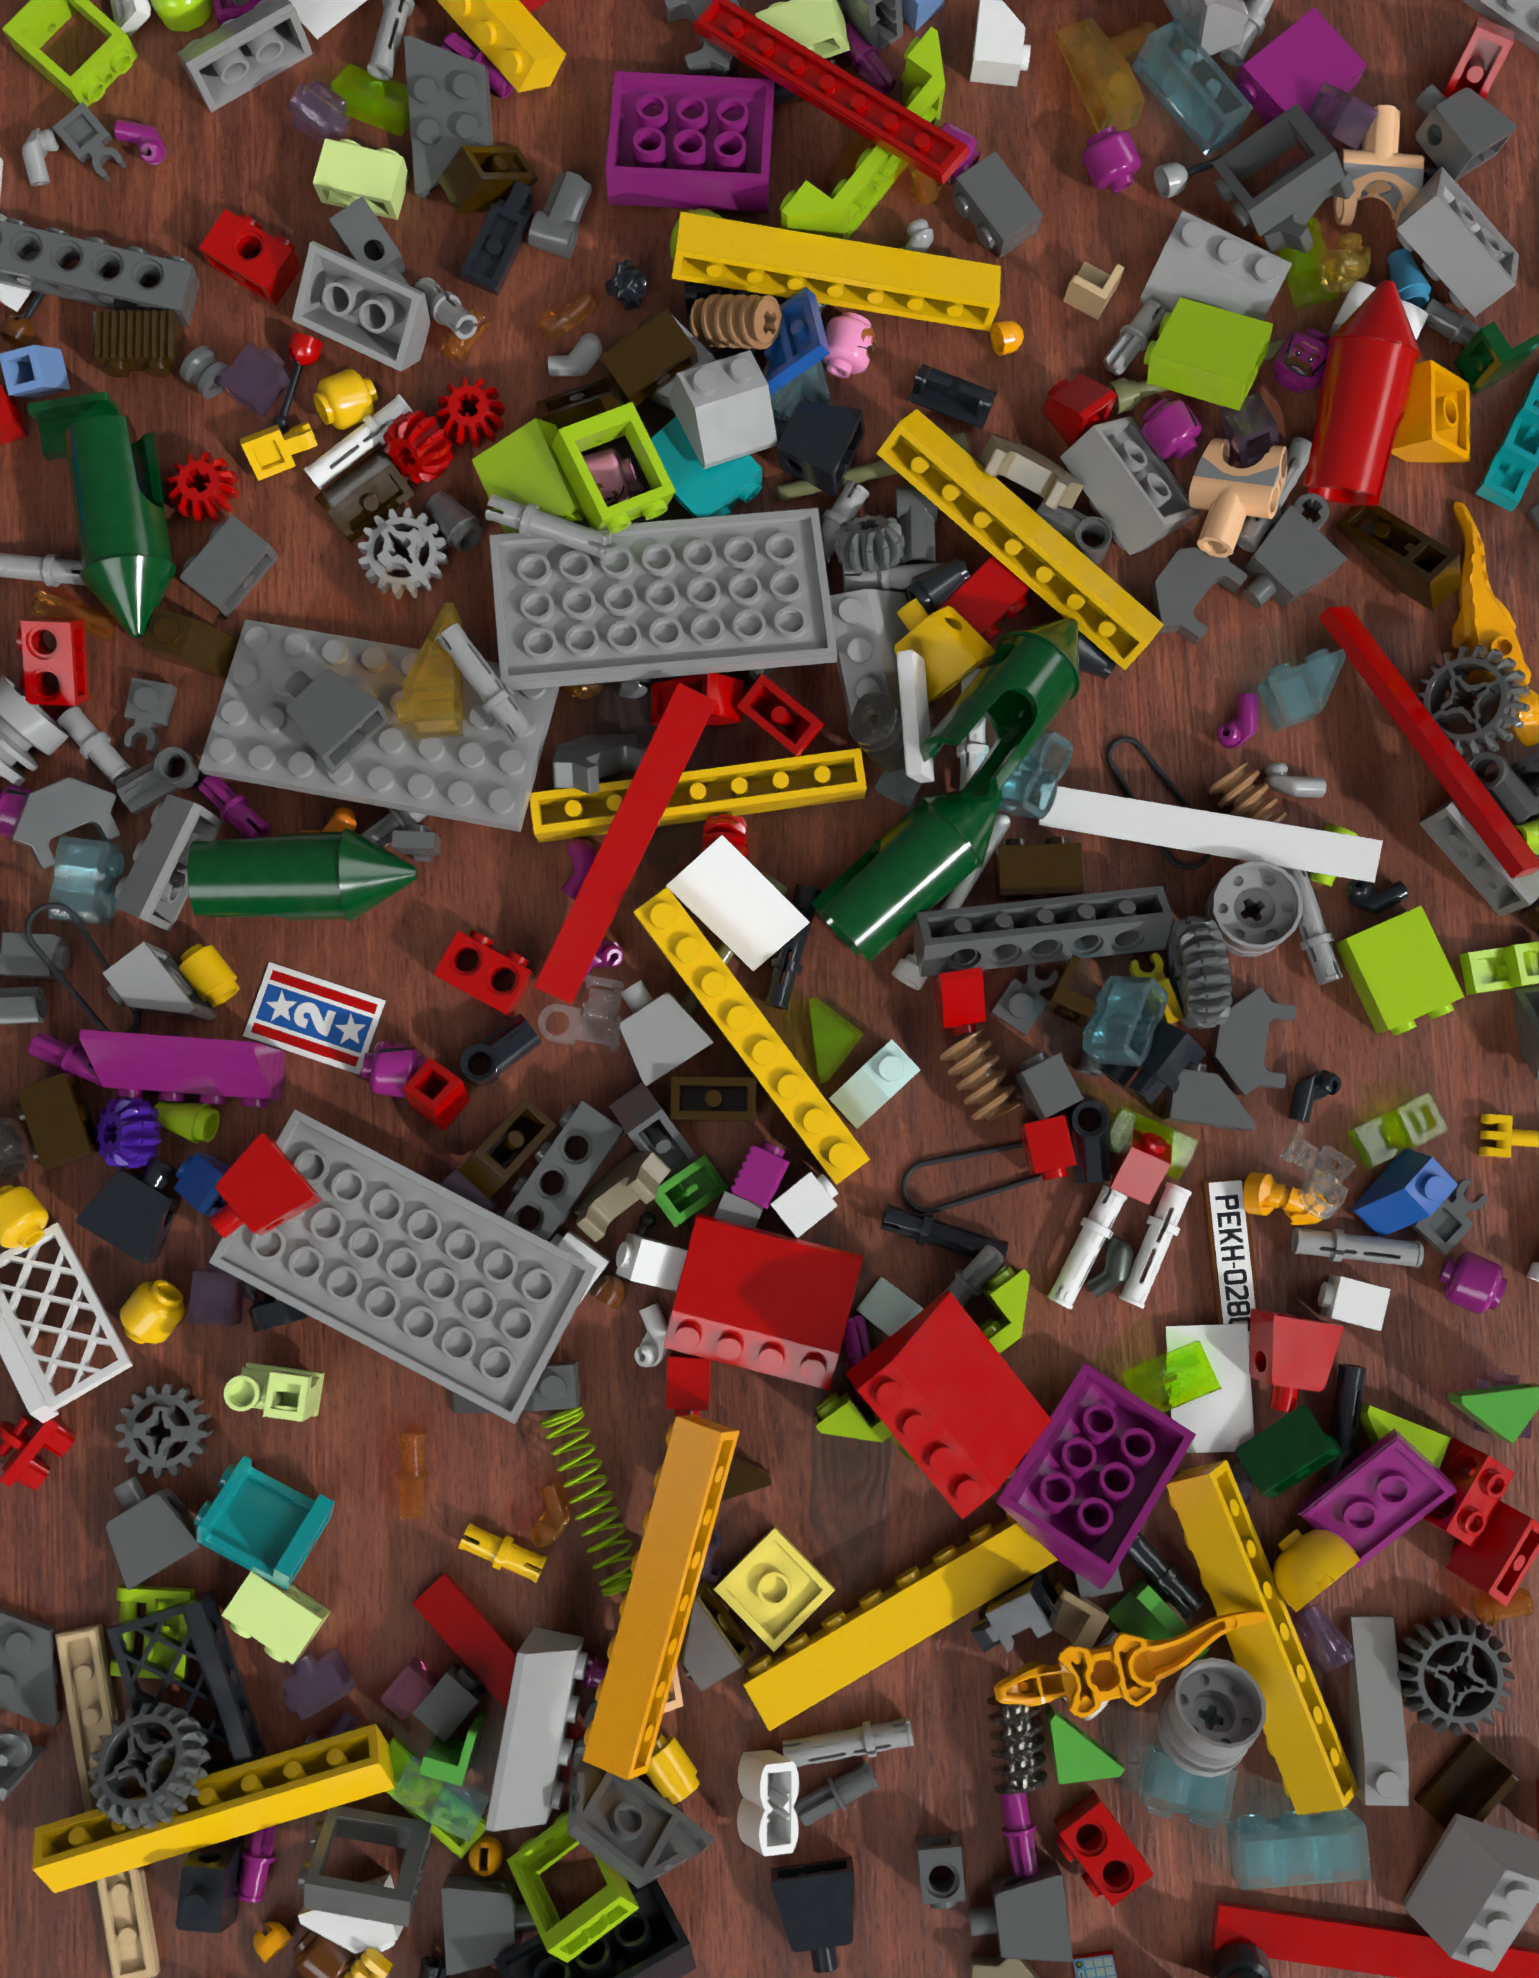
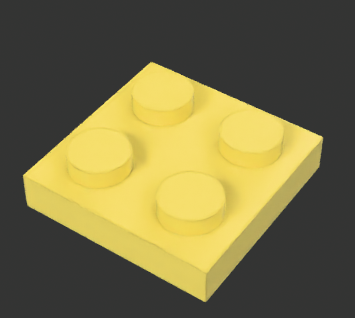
M774 1525L714 1586V1590L775 1652L835 1591V1587Z

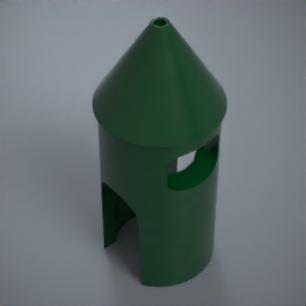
M105 415L91 417L70 425L64 432L82 562L80 578L132 638H142L147 631L154 608L159 607L176 573V566L172 563L154 433L144 434L140 440L130 444L126 416Z
M1066 618L1005 634L1000 639L998 648L987 667L978 672L924 741L921 754L923 761L926 762L932 758L943 743L953 746L960 744L982 717H985L992 725L995 732V743L958 796L974 802L993 800L1067 701L1077 695L1080 687L1078 622L1074 618Z
M1002 789L993 800L988 802H974L958 796L962 790L919 797L918 803L879 837L853 865L812 901L811 904L826 924L856 956L861 953L870 962L916 921V913L927 912L932 909L976 868H982L1004 792Z
M349 828L333 832L285 833L267 838L192 841L187 870L189 897L194 915H208V917L278 916L291 921L347 919L348 922H353L415 881L418 875L416 866Z

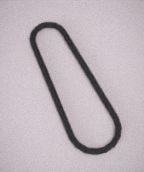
M1120 737L1109 745L1106 752V761L1128 798L1136 799L1112 759L1114 748L1121 743L1135 745L1185 808L1193 809L1147 749L1137 739ZM1158 846L1164 857L1173 866L1182 870L1199 868L1211 857L1210 854H1205L1198 862L1183 864L1176 861L1166 847Z
M58 902L44 903L37 906L29 913L25 922V936L29 945L99 1029L112 1032L104 1025L35 942L31 934V925L34 918L46 909L64 911L72 918L105 971L110 968V965L77 914L68 906ZM129 1007L134 1015V1022L132 1027L124 1033H135L140 1024V1014L138 1010L134 1011Z
M1021 1141L919 1161L911 1165L904 1173L901 1181V1194L906 1204L914 1211L922 1214L924 1212L934 1214L1042 1179L1040 1173L936 1207L924 1208L916 1205L910 1199L907 1192V1182L915 1170L924 1166L1022 1148L1023 1144Z

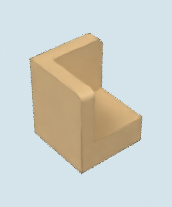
M1084 262L1078 274L1072 277L1063 302L1099 320L1118 287L1125 267L1117 264L1112 274L1109 275Z
M1058 1582L1055 1590L1063 1603L1053 1630L1068 1638L1072 1645L1092 1648L1109 1619L1108 1614L1103 1608L1088 1599H1080L1075 1591Z

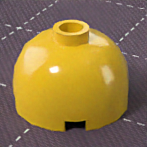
M1296 1529L1278 1544L1283 1552L1274 1562L1273 1576L1283 1600L1296 1613L1357 1564L1360 1558L1342 1537L1329 1530L1315 1529L1302 1535Z

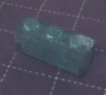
M1178 18L1148 35L1132 66L1133 70L1205 156L1233 141L1254 108Z
M1346 1808L1324 1812L1325 1815L1308 1816V1814L1297 1815L1296 1811H1288L1281 1814L1282 1818L1265 1819V1817L1255 1814L1240 1816L1238 1818L1239 1822L1226 1823L1231 1876L1241 1890L1371 1880L1366 1824L1354 1812Z

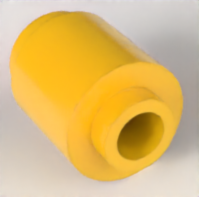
M197 944L181 956L180 959L183 963L179 966L178 970L203 1002L208 1001L212 1007H217L229 1000L240 989L239 985L235 982L237 976L213 945L203 947L201 944Z
M659 1734L656 1738L646 1774L662 1798L667 1797L671 1804H676L688 1797L699 1786L700 1781L695 1776L697 1769L674 1735L664 1738L662 1734Z

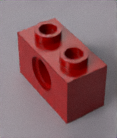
M227 209L222 212L199 246V250L210 267L275 306L302 268L294 252L295 247L290 241L279 234H274L273 237L262 231V227L250 216L244 213L237 216ZM255 250L260 251V253L256 257L246 259V256L250 252Z

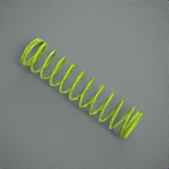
M579 1405L577 1408L566 1409L546 1417L539 1424L542 1429H546L573 1419L546 1434L545 1439L585 1431L573 1440L551 1451V1455L591 1447L578 1457L557 1467L556 1471L560 1472L586 1464L598 1463L588 1471L565 1482L562 1486L567 1488L592 1480L604 1479L593 1488L570 1499L568 1502L573 1504L598 1496L610 1495L603 1502L575 1516L574 1520H580L600 1513L617 1511L608 1519L580 1534V1536L584 1537L599 1531L623 1527L610 1538L587 1549L586 1552L591 1553L609 1546L629 1543L620 1552L593 1565L592 1569H597L612 1563L633 1560L634 1556L620 1557L632 1547L633 1541L628 1539L613 1541L625 1532L627 1525L622 1523L606 1525L620 1514L621 1509L617 1507L599 1509L610 1502L615 1495L611 1491L593 1493L605 1485L609 1477L606 1475L586 1477L602 1465L603 1460L589 1459L577 1462L596 1449L597 1444L591 1442L571 1446L587 1436L591 1428L585 1426L564 1430L584 1417L583 1406ZM631 1565L599 1582L598 1585L602 1586L600 1591L603 1592V1596H612L629 1589L633 1574L627 1572L631 1570Z

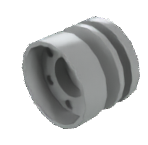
M2 675L0 677V776L19 787L27 777L15 763L18 761L34 772L39 766L28 750L34 746L50 756L69 737V734L40 705H31L25 700V693H22L17 685Z
M1250 861L1232 868L1215 885L1205 903L1204 917L1209 916L1218 925V929L1222 933L1223 943L1226 944V952L1237 957H1257L1271 952L1296 930L1302 917L1303 897L1297 882L1285 869L1270 862ZM1245 906L1248 909L1255 907L1258 910V914L1254 919L1252 917L1246 919L1242 917L1241 912L1245 909Z
M1217 1658L1194 1661L1182 1671L1173 1689L1165 1699L1157 1716V1734L1168 1756L1176 1765L1189 1773L1210 1778L1227 1774L1240 1763L1248 1748L1252 1746L1259 1736L1266 1720V1701L1258 1683L1245 1669L1231 1661Z

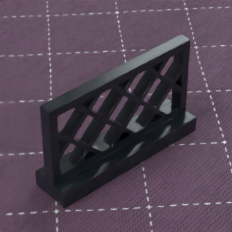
M213 1589L197 1594L190 1600L110 1626L107 1629L132 1709L140 1712L143 1703H151L155 1706L160 1702L163 1703L161 1700L170 1682L192 1693L184 1708L188 1715L197 1696L213 1703L216 1715L211 1725L195 1717L193 1718L198 1720L201 1725L199 1731L206 1734L208 1740L212 1737L227 1745L231 1759L220 1763L209 1759L202 1763L200 1766L204 1767L203 1769L206 1770L207 1775L263 1758L266 1749ZM183 1614L188 1628V1633L183 1643L161 1632L168 1618ZM159 1622L156 1629L148 1626L150 1624ZM136 1630L151 1638L142 1656L127 1649L122 1634ZM191 1640L194 1648L188 1646ZM157 1641L178 1651L169 1671L147 1660ZM183 1655L198 1661L202 1674L197 1684L174 1674ZM132 1663L137 1665L134 1672L131 1665ZM142 1669L165 1679L156 1697L140 1689L138 1677ZM204 1681L206 1682V1685H207V1688H208V1689L202 1687L203 1684H204ZM218 1722L220 1724L221 1730L216 1728ZM159 1733L151 1735L152 1741L156 1743L160 1741L167 1743L173 1740L172 1735L170 1738ZM208 1742L202 1747V1749L205 1750Z

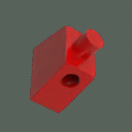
M262 1132L217 1182L215 1188L227 1204L208 1220L225 1239L243 1224L253 1234L262 1236L316 1205L322 1198L276 1142Z
M1251 1308L1249 1373L1251 1378L1272 1385L1269 1408L1290 1413L1295 1410L1299 1389L1321 1392L1325 1389L1344 1326L1321 1319Z

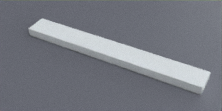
M1048 784L1045 787L1039 825L1245 861L1270 862L1280 867L1375 883L1383 843L1382 840Z

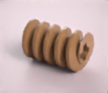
M711 294L706 299H696L691 308L690 329L692 335L704 347L767 349L776 340L781 327L780 306L776 298L771 295L760 297L759 295L746 296L744 294L736 296L732 294Z
M1245 763L1217 781L1208 790L1210 795L1225 794L1217 806L1220 809L1233 806L1234 809L1229 815L1282 823L1287 816L1286 811L1271 812L1278 799L1277 797L1263 800L1262 796L1269 788V785L1267 783L1253 785L1260 772L1258 769L1245 772L1243 769L1248 763Z
M980 1030L947 1048L939 1058L941 1061H955L948 1070V1075L963 1076L955 1088L957 1091L971 1090V1093L963 1101L965 1106L978 1104L979 1108L971 1116L972 1119H986L988 1123L1020 1106L1024 1101L1022 1099H1008L1016 1087L1014 1084H1000L1008 1072L1006 1069L993 1071L992 1067L1000 1057L998 1055H984V1052L992 1043L990 1040H976L977 1036L983 1031Z

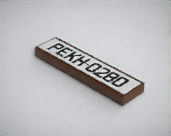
M1246 1178L1201 1181L1216 1325L1247 1323L1248 1344L1250 1348L1251 1308L1260 1310L1250 1214L1246 1212L1243 1203V1190Z

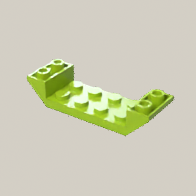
M931 26L921 39L919 37L913 39L904 54L906 65L901 77L903 82L901 100L905 102L907 109L939 127L945 92V78L938 31ZM878 145L873 150L868 147L859 157L855 166L856 171L848 180L843 178L839 181L831 197L807 180L797 192L791 190L780 206L781 224L779 228L848 240L909 164Z
M1003 1265L986 1281L988 1286L983 1289L984 1296L1001 1319L997 1321L991 1317L978 1327L999 1354L1022 1337L1030 1275L1025 1268L1017 1266L1011 1268L1010 1266L1006 1267V1265ZM834 1392L816 1406L818 1414L813 1418L816 1428L822 1434L881 1443L893 1435L872 1408L870 1410L873 1415L867 1419L848 1392L841 1397Z

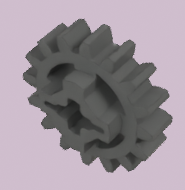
M172 1382L164 1384L162 1391H160L157 1384L146 1387L147 1397L141 1392L131 1396L135 1407L126 1406L120 1410L122 1415L128 1419L127 1422L115 1426V1430L125 1432V1439L120 1440L116 1444L118 1448H129L130 1453L124 1459L126 1463L136 1459L140 1461L138 1473L142 1474L153 1467L154 1478H160L165 1475L168 1468L170 1474L175 1476L182 1473V1464L190 1468L198 1463L193 1453L203 1454L207 1452L208 1447L201 1442V1439L213 1435V1430L204 1428L203 1421L208 1420L212 1416L211 1412H199L198 1408L204 1401L202 1397L192 1401L188 1399L191 1388L184 1387L175 1393V1384ZM157 1402V1406L153 1407V1414L147 1419H141L145 1410ZM180 1408H181V1409L185 1412V1414L187 1415V1417H188V1419H189V1422H188V1421L183 1417V1415L179 1412V1411H180ZM163 1423L165 1428L171 1429V1435L165 1437V1432L158 1431V1425ZM140 1439H141V1440L145 1443V1445L149 1448V1452L144 1448V1446L142 1445ZM188 1441L184 1450L177 1456L172 1457V1453H175L176 1444Z

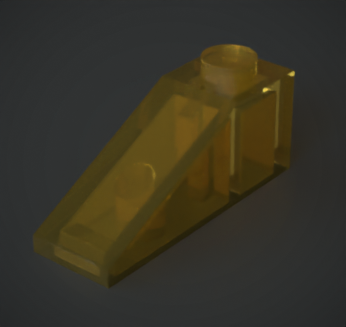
M1088 18L1055 31L1054 36L1097 133L1113 126L1116 127L1117 131L1136 126L1145 103V98L1130 65L1093 18Z
M453 602L444 603L403 682V699H398L397 701L399 723L406 726L413 739L463 736L462 673L449 654L436 640L437 636L441 635L444 630L455 623H459L462 628V621Z

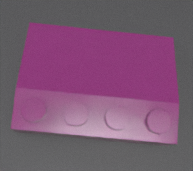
M615 71L606 162L608 204L768 213L775 81L771 79Z
M80 1029L79 1039L102 1087L117 1089L116 1097L142 1099L143 1091L158 1092V1100L184 1102V1094L200 1095L199 1103L225 1105L226 1097L242 1098L241 1106L267 1108L268 1100L281 1101L285 1051L248 1041Z
M1084 1363L1051 1415L1052 1421L1032 1445L996 1503L1064 1566L1100 1590H1103L1116 1572L1196 1434Z

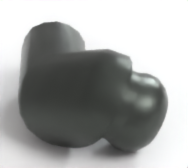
M1113 1237L1106 1242L1104 1248L1106 1251L1104 1270L1086 1280L1097 1299L1126 1282L1130 1276L1133 1252L1131 1246L1123 1238Z

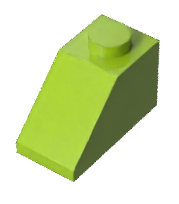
M1362 1403L1360 1422L1371 1446L1395 1428L1438 1469L1440 1468L1450 1437Z

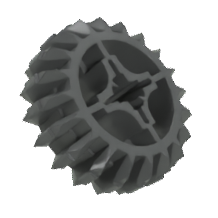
M1476 645L1473 652L1466 646L1459 647L1457 658L1450 652L1443 653L1445 665L1440 666L1435 662L1430 663L1429 667L1434 675L1431 679L1426 676L1419 678L1420 683L1427 687L1425 692L1419 691L1415 695L1423 702L1424 707L1463 758H1466L1470 751L1473 756L1484 753L1485 746L1492 752L1499 751L1498 738L1500 737L1507 742H1511L1514 739L1512 733L1508 731L1511 725L1517 728L1524 726V722L1516 718L1517 713H1524L1530 710L1528 704L1519 701L1520 698L1526 697L1531 693L1528 687L1518 686L1526 677L1524 672L1520 670L1513 671L1516 661L1510 657L1503 659V652L1493 649L1488 653L1487 648L1482 645ZM1474 670H1487L1495 676L1496 680L1490 683L1484 681L1475 685L1472 680L1466 677L1465 673ZM1451 685V696L1449 700L1443 704V699L1446 694V691ZM1469 693L1477 696V701H1473L1476 704L1472 710L1465 707V703H1470L1467 701L1470 696ZM1501 699L1499 709L1494 718L1491 719V708L1495 702ZM1467 718L1469 723L1475 725L1478 731L1469 734H1455L1448 727L1447 723L1453 720L1459 722Z
M1191 916L1172 922L1166 944L1167 972L1183 1014V1018L1180 1020L1188 1029L1198 1028L1199 1030L1225 1024L1231 1013L1230 1006L1233 1002L1231 991L1233 988L1230 979L1229 958H1227L1226 944L1223 943L1222 933L1218 929V925L1209 916Z
M1446 1613L1444 1622L1436 1616H1429L1430 1629H1427L1420 1623L1414 1624L1415 1631L1419 1636L1415 1640L1407 1635L1402 1636L1403 1642L1409 1646L1407 1653L1397 1651V1658L1405 1663L1404 1666L1399 1667L1397 1677L1405 1680L1400 1685L1401 1695L1408 1697L1404 1703L1406 1709L1412 1713L1417 1712V1720L1422 1724L1428 1725L1432 1722V1728L1439 1733H1444L1448 1727L1451 1733L1461 1736L1464 1725L1470 1732L1478 1733V1720H1482L1488 1726L1494 1725L1493 1718L1489 1713L1493 1709L1499 1713L1506 1712L1505 1707L1499 1703L1501 1696L1506 1698L1513 1696L1512 1691L1504 1686V1682L1515 1679L1513 1672L1503 1668L1512 1659L1509 1654L1500 1652L1504 1645L1502 1640L1496 1636L1490 1637L1491 1629L1481 1623L1476 1626L1475 1620L1468 1616H1463L1459 1622L1458 1617L1452 1613ZM1447 1644L1445 1651L1440 1656L1430 1657L1435 1650ZM1472 1646L1476 1648L1480 1655L1483 1667L1482 1676L1474 1673L1472 1667L1474 1656L1470 1654ZM1453 1669L1457 1672L1458 1669L1468 1678L1457 1676L1454 1679L1450 1676V1680L1439 1670L1450 1672ZM1424 1671L1434 1676V1692L1437 1694L1435 1703L1430 1700L1426 1692ZM1475 1691V1694L1469 1700L1461 1704L1463 1697L1467 1693Z
M160 1702L157 1706L151 1703H143L140 1712L135 1709H126L125 1722L123 1723L118 1719L111 1720L114 1730L110 1736L105 1734L99 1735L101 1742L104 1744L102 1750L90 1753L93 1760L98 1762V1766L87 1772L90 1778L96 1781L89 1791L92 1793V1796L99 1799L96 1804L98 1809L108 1814L111 1821L117 1824L123 1823L130 1829H139L141 1825L147 1829H155L158 1820L164 1823L173 1822L174 1808L181 1812L188 1811L185 1801L188 1795H200L199 1789L194 1785L197 1779L208 1777L206 1770L200 1768V1765L211 1759L209 1752L202 1749L209 1740L205 1734L199 1731L201 1725L198 1720L189 1717L188 1712L180 1707L176 1708L168 1703ZM159 1732H170L173 1740L167 1743L163 1741L156 1743L152 1741L151 1735ZM131 1787L136 1789L141 1787L146 1790L148 1796L130 1800L126 1790Z

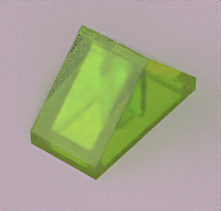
M818 998L808 999V1009L818 1084H825L844 1062L864 1033Z

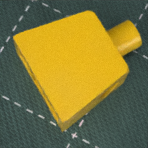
M916 598L897 612V615L910 632L895 644L894 652L898 655L900 651L912 649L925 659L928 704L944 696L995 653V650L950 606L928 615Z

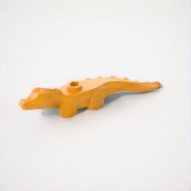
M1456 501L1453 504V511L1463 536L1464 557L1461 570L1462 585L1459 587L1460 612L1457 621L1452 626L1451 646L1456 651L1459 650V647L1466 646L1473 652L1476 645H1482L1487 648L1488 653L1493 649L1503 652V659L1510 657L1516 661L1513 671L1520 670L1526 676L1518 686L1528 687L1531 671L1523 659V653L1515 633L1516 625L1509 611L1494 596L1486 571L1484 544L1466 505ZM1474 670L1468 675V679L1472 680L1475 685L1484 681L1490 683L1496 680L1495 676L1487 670ZM1531 689L1529 695L1519 699L1520 702L1530 706L1528 712H1518L1516 718L1524 722V726L1517 728L1511 725V729L1516 734L1518 740L1526 747L1539 744V695ZM1469 693L1470 696L1477 700V696Z
M1259 1609L1209 1618L1182 1634L1163 1640L1153 1641L1144 1639L1141 1636L1120 1632L1114 1637L1111 1644L1093 1648L1070 1645L1064 1647L1059 1652L1057 1660H1059L1058 1664L1047 1665L1041 1662H1029L1010 1676L1000 1680L994 1686L995 1697L998 1702L1003 1704H1021L1026 1706H1039L1049 1703L1056 1698H1066L1070 1704L1068 1710L1080 1718L1094 1714L1101 1707L1102 1702L1117 1698H1123L1135 1707L1141 1706L1156 1694L1157 1686L1162 1679L1185 1667L1217 1638L1236 1628L1266 1622L1269 1616Z

